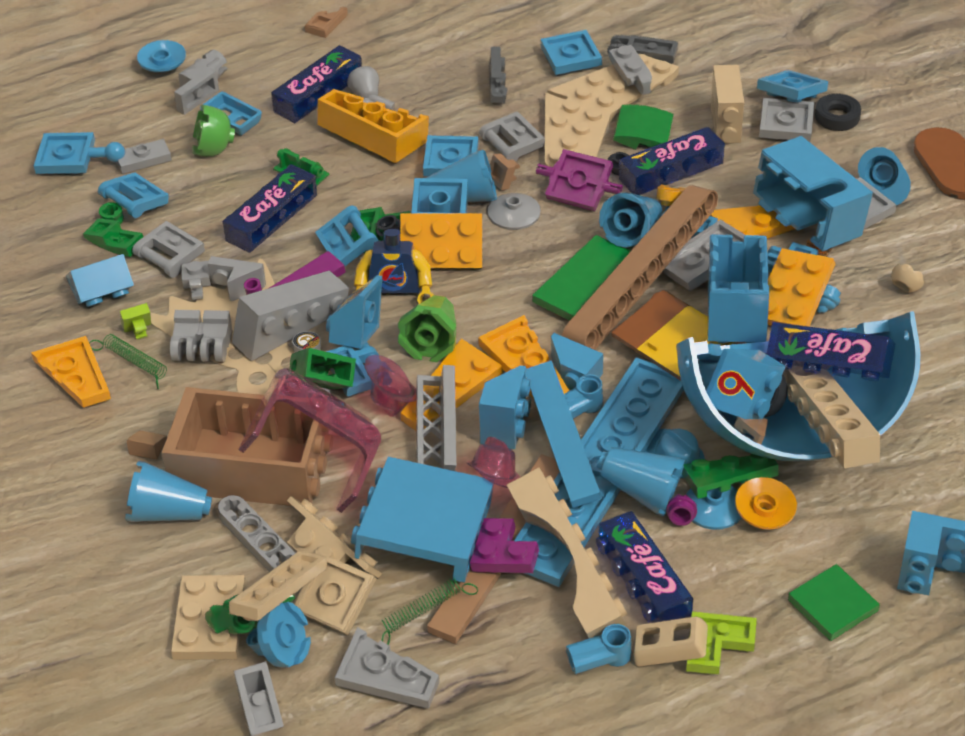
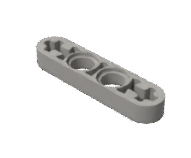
M231 495L224 497L219 502L218 510L222 523L269 572L280 565L279 557L282 562H285L296 554L244 499ZM237 510H238V515H239V518H238V519H237V515H236L233 511H237ZM252 524L258 527L253 532L247 533L242 531V528L246 525ZM270 542L275 544V547L269 551L259 549L264 543Z

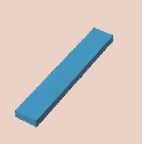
M552 360L527 368L526 378L531 379L530 389L572 508L601 499L600 490Z

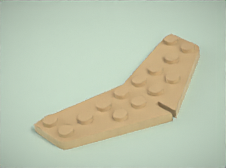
M638 54L651 72L652 83H650V90L659 85L665 87L679 75V66L644 54ZM613 64L548 90V93H545L546 166L553 167L559 160L563 149L597 157L608 124L618 114L622 105H629L643 96L635 85H626Z

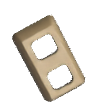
M690 617L638 625L636 627L634 646L635 665L641 667L703 658L706 655L707 623L699 617ZM691 628L688 639L673 641L674 631ZM660 633L659 641L656 644L642 645L643 635Z

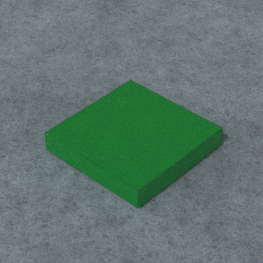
M835 564L788 594V601L830 641L878 612L880 604L838 564Z

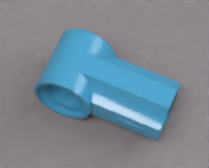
M590 374L580 377L576 387L564 394L573 419L584 412L595 413L604 405L602 381L596 375Z
M611 624L603 630L602 635L567 645L566 654L572 671L577 674L605 664L615 667L627 664L632 656L629 629L621 624Z

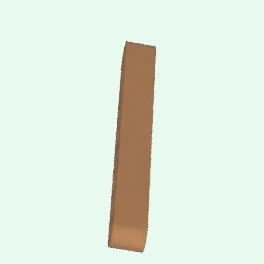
M689 185L569 321L563 330L562 336L596 350L714 212L718 202L717 192Z

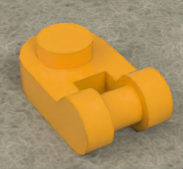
M660 185L657 188L656 198L661 200V205L671 206L686 188H671L668 185Z

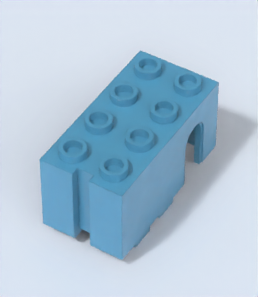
M802 136L762 150L758 169L763 174L756 176L753 194L760 199L758 204L767 212L774 210L777 213L776 219L785 227L792 225L796 230H801L818 223L816 236L812 237L810 241L822 251L862 236L873 195L870 189Z
M711 234L708 269V341H716L718 343H756L767 341L769 307L767 236L744 235V242L733 241V235Z

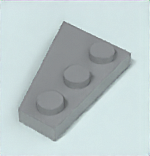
M357 627L336 673L335 684L336 686L429 709L439 685V675L408 656L401 657L391 651L389 645L381 640L379 642L374 641L367 636V632Z

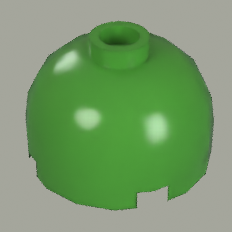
M201 105L202 111L198 110L193 138L198 140V146L192 145L194 155L213 157L221 154L226 149L228 143H233L235 128H230V119L221 109Z

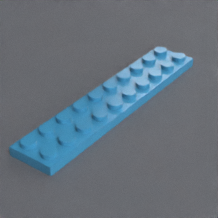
M637 357L581 439L602 498L572 508L560 472L554 480L559 490L554 495L558 501L564 499L572 513V516L568 517L570 524L577 523L586 539L581 542L583 547L586 546L621 489L600 476L601 469L597 468L602 452H609L611 447L645 452L684 391L682 381L654 363ZM526 522L514 541H537L539 554L534 572L525 574L560 587L575 563L572 554L553 534L541 527Z

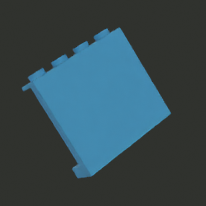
M388 457L384 468L379 467L375 478L376 487H370L367 504L369 505L362 507L359 518L360 526L355 525L353 529L351 544L355 545L354 558H360L365 545L454 565V579L465 583L482 522L487 517L491 505L494 480Z

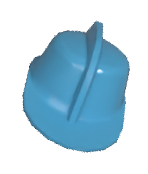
M874 147L867 150L861 156L858 163L859 176L894 202L896 206L901 204L908 197L911 181L898 157L891 150L884 147Z
M659 429L645 451L647 453L680 457L686 460L684 464H689L697 459H705L704 453L698 445V440L691 432L684 429Z

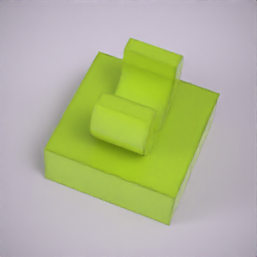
M147 303L121 310V325L124 333L134 331L137 340L147 337L146 326L151 325V314Z

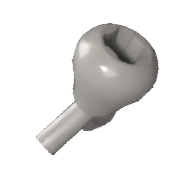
M361 66L349 74L347 83L351 92L363 97L366 103L377 101L384 103L387 109H394V102L378 96L380 80L375 69L369 66Z

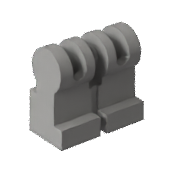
M175 310V324L170 341L171 360L181 361L182 355L186 353L188 361H195L198 347H200L202 361H209L210 356L214 354L216 362H224L233 330L230 312L204 310L202 322L200 310Z

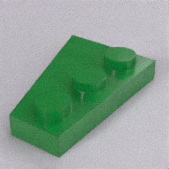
M754 454L743 457L727 455L723 456L720 460L712 461L697 459L683 465V477L697 499L707 497V491L718 488L720 492L731 490L732 483L739 482L744 484L746 481L754 478L779 476L778 463L775 459L764 458Z

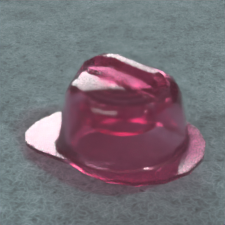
M371 355L365 360L364 367L372 380L371 399L375 404L383 408L389 416L397 415L408 402L416 401V388L411 384L398 364L381 355Z
M492 436L488 437L484 444L478 446L472 460H467V464L473 467L485 479L501 487L508 488L507 484L521 477L515 472V451L508 448L503 441Z

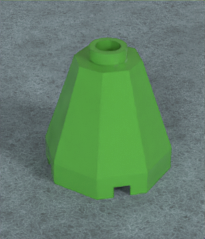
M434 295L404 314L398 322V329H400L398 343L414 359L422 360V356L431 357L429 360L431 362H438L447 356L456 346V319L453 304L446 297Z

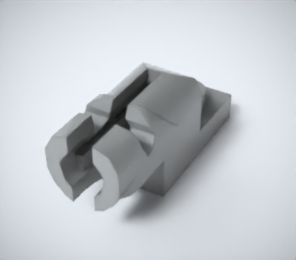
M215 49L210 50L201 59L198 58L194 64L178 74L180 88L174 91L177 111L181 114H187L219 91L218 78L228 69L225 66L222 67L227 61L219 51Z

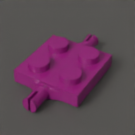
M563 149L559 160L553 167L540 163L536 167L537 175L549 177V185L545 193L547 199L583 209L596 211L599 201L605 192L618 194L623 189V185L609 182V176L613 168L612 161Z

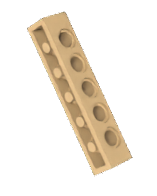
M809 355L781 360V363L786 366L783 375L787 382V395L790 402L796 405L800 415L806 418L810 428L814 429L819 435L820 441L826 444L832 457H836L843 468L880 462L879 432L817 357Z

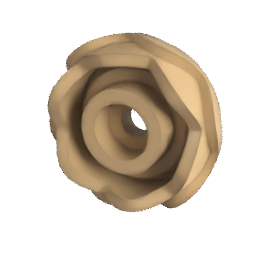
M898 263L891 272L893 284L905 292H915L924 285L925 279H923L922 273L920 271H913L909 264L901 265Z

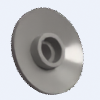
M508 193L497 197V200H493L489 204L488 217L493 224L503 229H525L532 226L539 219L540 205L534 198L528 195Z

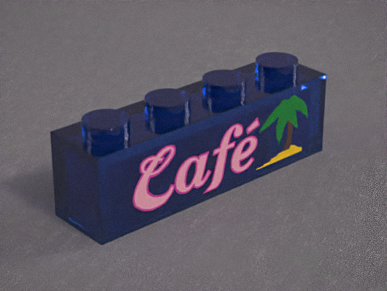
M341 45L337 46L271 92L273 112L293 123L298 122L318 108V99L334 89L342 91L348 86L349 74L354 69L362 66L361 56Z
M705 127L619 159V180L632 194L642 195L657 189L660 185H668L723 164L725 143L709 127Z
M290 164L223 220L225 241L251 253L317 196L315 175Z
M772 322L766 354L785 365V369L789 370L794 365L801 366L804 371L810 373H821V369L830 370L832 371L831 374L839 377H850V373L860 374L864 380L879 381L880 377H890L896 343L887 336Z
M633 511L599 523V535L596 538L597 547L602 555L606 554L611 561L614 574L617 577L621 576L625 582L629 596L632 599H636L640 604L645 620L656 623L690 618L692 616L694 598Z

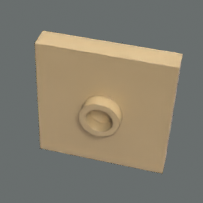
M320 553V556L327 557V569L301 588L294 605L301 609L305 617L348 636L377 579L371 574Z

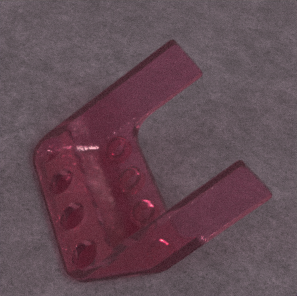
M283 368L273 377L238 450L244 453L257 439L274 403L286 402L350 441L361 450L336 508L337 511L342 513L357 498L381 443V434L369 417L297 372Z

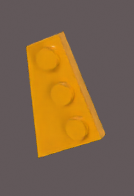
M760 205L714 210L710 215L711 217L718 218V221H724L745 235L767 236V239L795 229L792 225L785 227L776 219L777 213L774 210L767 212Z
M86 336L31 352L33 361L83 408L111 399L109 389Z

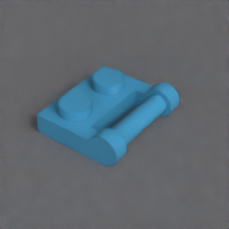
M135 172L105 181L98 188L99 195L106 199L110 198L125 208L127 213L134 218L140 217L144 211L168 204L169 200L168 193Z
M356 206L345 208L315 232L326 251L331 252L344 266L348 265L366 250H373L374 242L378 241L375 234L370 233L360 218L361 213ZM348 223H352L361 237L356 242L353 241L344 227Z

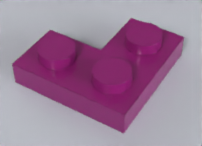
M484 518L470 561L472 572L533 573L539 554L537 541H512L516 529L514 518Z

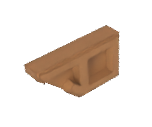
M340 7L339 11L327 13V11L317 12L305 24V32L327 38L348 15L347 8Z
M736 416L734 427L742 434L748 433L752 435L754 442L762 444L765 437L767 419H743Z

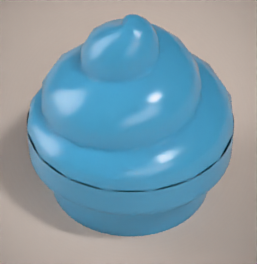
M827 284L817 307V312L825 313L828 310L835 309L841 301L839 298L841 292L834 286Z

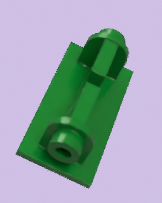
M288 148L278 151L277 158H279L280 163L273 168L274 171L282 175L294 173V175H290V177H294L292 179L297 182L305 180L302 184L312 189L330 175L324 171L319 162H314L305 157L300 159L298 154Z

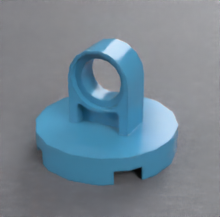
M281 603L258 621L257 628L249 633L246 642L257 655H264L267 661L276 667L287 668L300 664L308 655L311 644V637L306 638L304 628L305 625H308L307 618L301 609L293 603Z

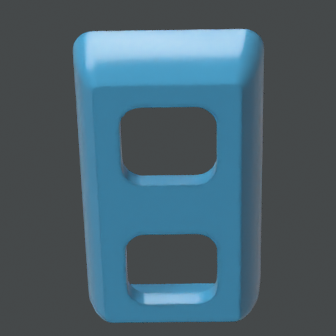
M225 92L218 93L203 104L231 112L228 116L230 128H235V133L240 136L257 125L261 119V110ZM240 119L246 120L241 125L236 124Z

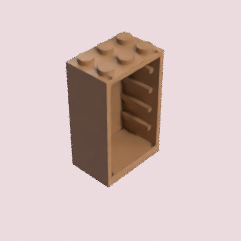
M186 387L162 450L165 471L208 490L207 496L223 499L224 497L235 495L249 502L292 506L287 501L292 496L300 502L305 498L312 503L313 497H318L320 492V474H325L326 453L331 452L333 447V435L329 434L331 415L326 414L325 401Z

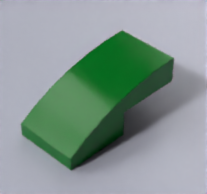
M98 218L83 233L84 238L91 243L112 253L123 254L126 257L133 255V246L144 237L140 232L122 230L119 221Z

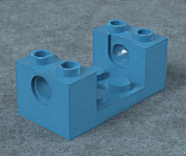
M912 511L897 589L929 596L935 567L965 573V521Z

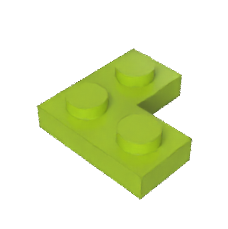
M692 611L691 617H699L708 625L706 655L703 658L687 660L686 671L719 675L721 648L754 652L757 618Z

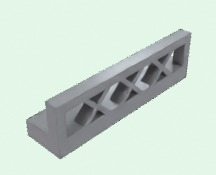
M443 365L441 376L417 375L416 455L417 463L424 464L426 460L432 457L440 464V468L452 471L456 469L455 366ZM423 385L439 386V393L431 398L423 391ZM430 407L440 415L433 423L423 415ZM430 432L440 439V442L433 448L423 440V437Z

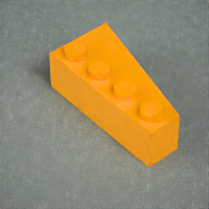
M334 89L318 99L317 125L389 161L397 163L427 142L429 116L420 114L419 118L409 115V110L399 108L398 112L385 108L384 103L377 101L366 103L363 97Z

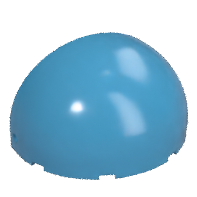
M914 311L889 320L860 323L857 325V328H840L821 332L820 334L823 337V342L819 347L824 346L829 334H838L833 337L828 347L831 350H827L824 355L817 357V359L879 432L880 436L897 421L906 409L918 381L921 354ZM811 335L797 337L795 349L800 347L806 348L792 356L784 355L779 348V342L785 348V339L721 346L720 344H707V341L694 343L693 337L676 345L678 368L684 391L699 417L722 439L751 454L781 461H813L832 457L829 448L820 441L819 435L814 429L810 428L808 421L803 415H800L798 408L793 402H790L788 395L783 407L776 414L764 417V419H767L765 437L760 445L753 441L754 437L752 435L740 433L734 427L736 416L716 409L706 393L724 348L760 350L781 363V360L814 355L815 350H818L820 353L822 349H819V347L810 348L807 345L809 340L818 339L817 336L811 338ZM796 337L791 338L790 345L793 343ZM837 338H847L852 344L857 339H864L871 344L872 348L865 356L866 360L864 362L850 363L848 358L853 354L862 353L864 350L863 346L854 344V346L851 345L847 352L840 353L833 351L837 341L835 343L833 341ZM846 342L841 344L840 350L845 347ZM812 349L813 352L805 353V350Z

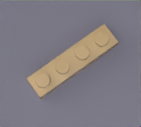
M298 551L229 601L230 614L241 616L248 621L260 620L326 570L327 557Z

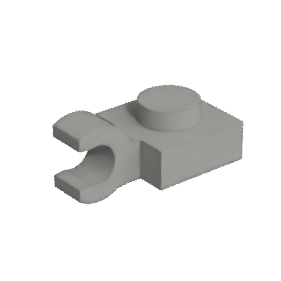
M193 261L181 264L183 288L191 289L192 300L203 299V286H211L208 269L209 261Z

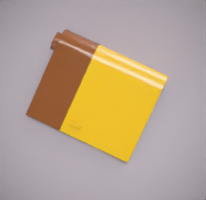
M666 290L656 292L646 304L611 332L612 337L680 381L681 377L676 345L679 342L693 337L694 343L707 341V344H720L721 346L745 344V342L718 343L716 341H708V316Z

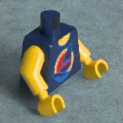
M397 229L385 230L384 241L374 242L373 250L366 251L356 266L354 279L356 290L379 275L382 276L381 293H419L417 297L419 304L423 302L422 299L425 294H429L430 297L434 296L430 292V287H432L430 264L420 251L414 249L413 242L400 240V231Z

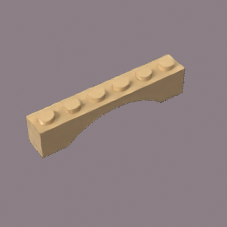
M539 467L507 484L525 521L553 534L572 554L577 574L576 596L573 609L588 638L602 635L603 630L611 624H621L627 627L622 617L628 614L619 598L614 600L611 598L609 591L613 587L605 572L598 574L595 566L599 562L591 547L586 550L584 549L581 542L586 539L577 523L570 524L568 517L572 516V513L565 500L558 501L554 495L559 490L551 475L545 478Z

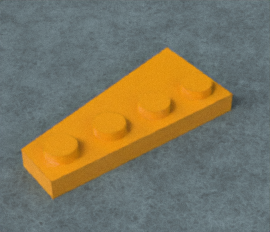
M525 315L478 337V346L493 360L501 364L505 372L518 366H526L527 369L549 361V356L545 349L540 347L535 332L530 330ZM554 367L560 385L562 387L563 393L565 394L569 391V389L567 388L566 384L564 383L563 379L558 373L556 367ZM530 389L529 395L533 398V395H532V392H531V389Z
M461 338L454 350L446 356L431 376H441L443 365L455 366V409H457L483 389L485 382L500 376L503 371L501 364ZM423 385V391L433 398L439 393V386ZM416 394L401 411V421L415 431ZM432 407L423 413L432 423L440 417Z

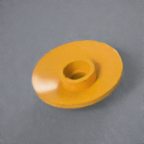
M759 477L746 481L740 486L735 497V506L742 519L750 525L760 529L772 530L784 527L791 522L797 510V501L794 493L784 483L772 478Z

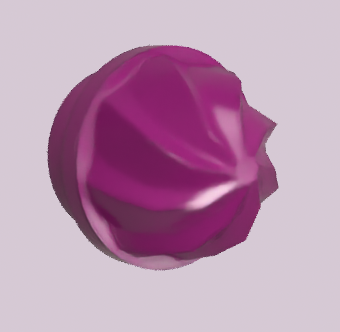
M677 494L668 502L666 512L674 524L685 526L690 524L696 517L697 505L688 495L682 496Z

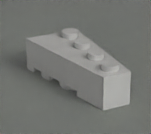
M326 271L239 297L232 343L248 359L253 361L290 341L296 334L308 331L325 322L329 315H332L337 310V307L347 299L349 287L331 271Z

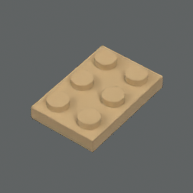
M245 575L182 576L171 649L173 660L237 659L240 634L234 635L229 633L228 629L219 634L215 633L213 628L207 624L205 613L210 610L211 606L223 605L225 600L245 591Z

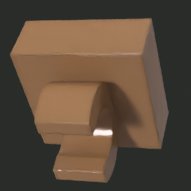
M501 153L493 154L490 162L491 176L495 185L500 190L509 189L511 182L517 178L514 175L515 169L520 168L516 161L513 159L508 160Z

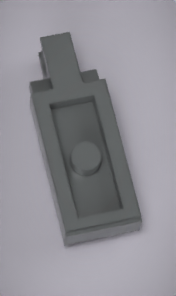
M493 46L490 50L489 59L490 103L505 104L508 90L505 87V57H501V47Z

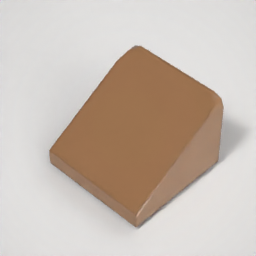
M139 430L127 440L129 454L157 460L167 440V435Z

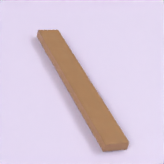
M543 454L540 455L530 470L531 472L540 467L544 477L546 478L551 475L553 480H555L560 472L556 460ZM512 497L499 518H514L516 526L512 539L514 541L526 521ZM470 566L465 583L477 586L478 593L475 595L464 593L461 589L465 583L457 581L461 588L460 593L457 591V595L454 593V597L451 595V598L445 599V602L441 604L427 625L428 633L456 644L502 573L472 572ZM463 586V590L468 593L477 592L474 586Z

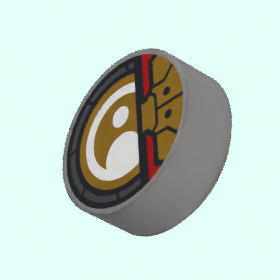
M304 331L293 337L294 353L306 348L321 350L320 336L314 332Z

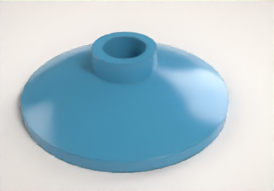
M170 40L151 42L142 47L137 54L139 65L153 72L175 69L186 58L185 48L181 44Z
M731 486V490L720 492L718 488L707 491V497L697 499L692 489H690L686 495L694 500L697 505V515L692 522L700 527L712 530L726 529L738 523L742 518L735 506V497L738 490Z

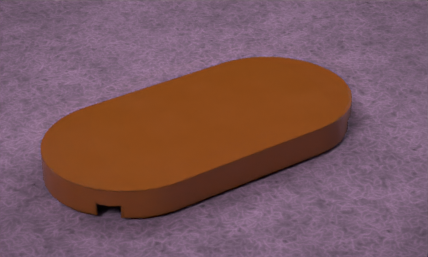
M941 127L928 128L921 131L916 136L914 143L916 157L944 194L949 196L951 194L957 195L958 199L965 200L964 137L956 131Z

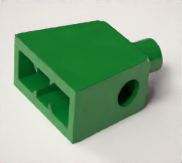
M306 348L292 353L288 381L324 389L353 387L356 359L313 348ZM333 368L335 374L328 375L329 370Z

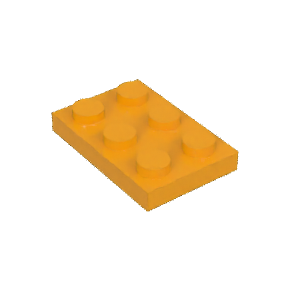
M400 213V240L413 242L414 249L422 253L430 264V268H482V213Z
M781 248L768 278L769 307L767 325L808 331L835 267L834 258Z

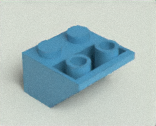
M518 366L485 382L479 402L480 444L515 449L518 438H523L525 432V420L523 418L524 416L529 417L531 399H526V396H529L531 379L526 378V366Z

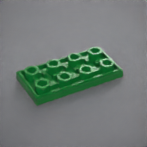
M595 235L532 295V302L570 321L631 251L621 246H616L612 242Z

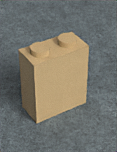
M713 65L711 113L715 143H741L744 97L739 65Z

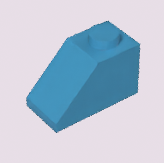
M556 333L552 334L551 358L567 388L571 390L575 388L578 379L584 375L592 374L599 378L602 376L603 353Z

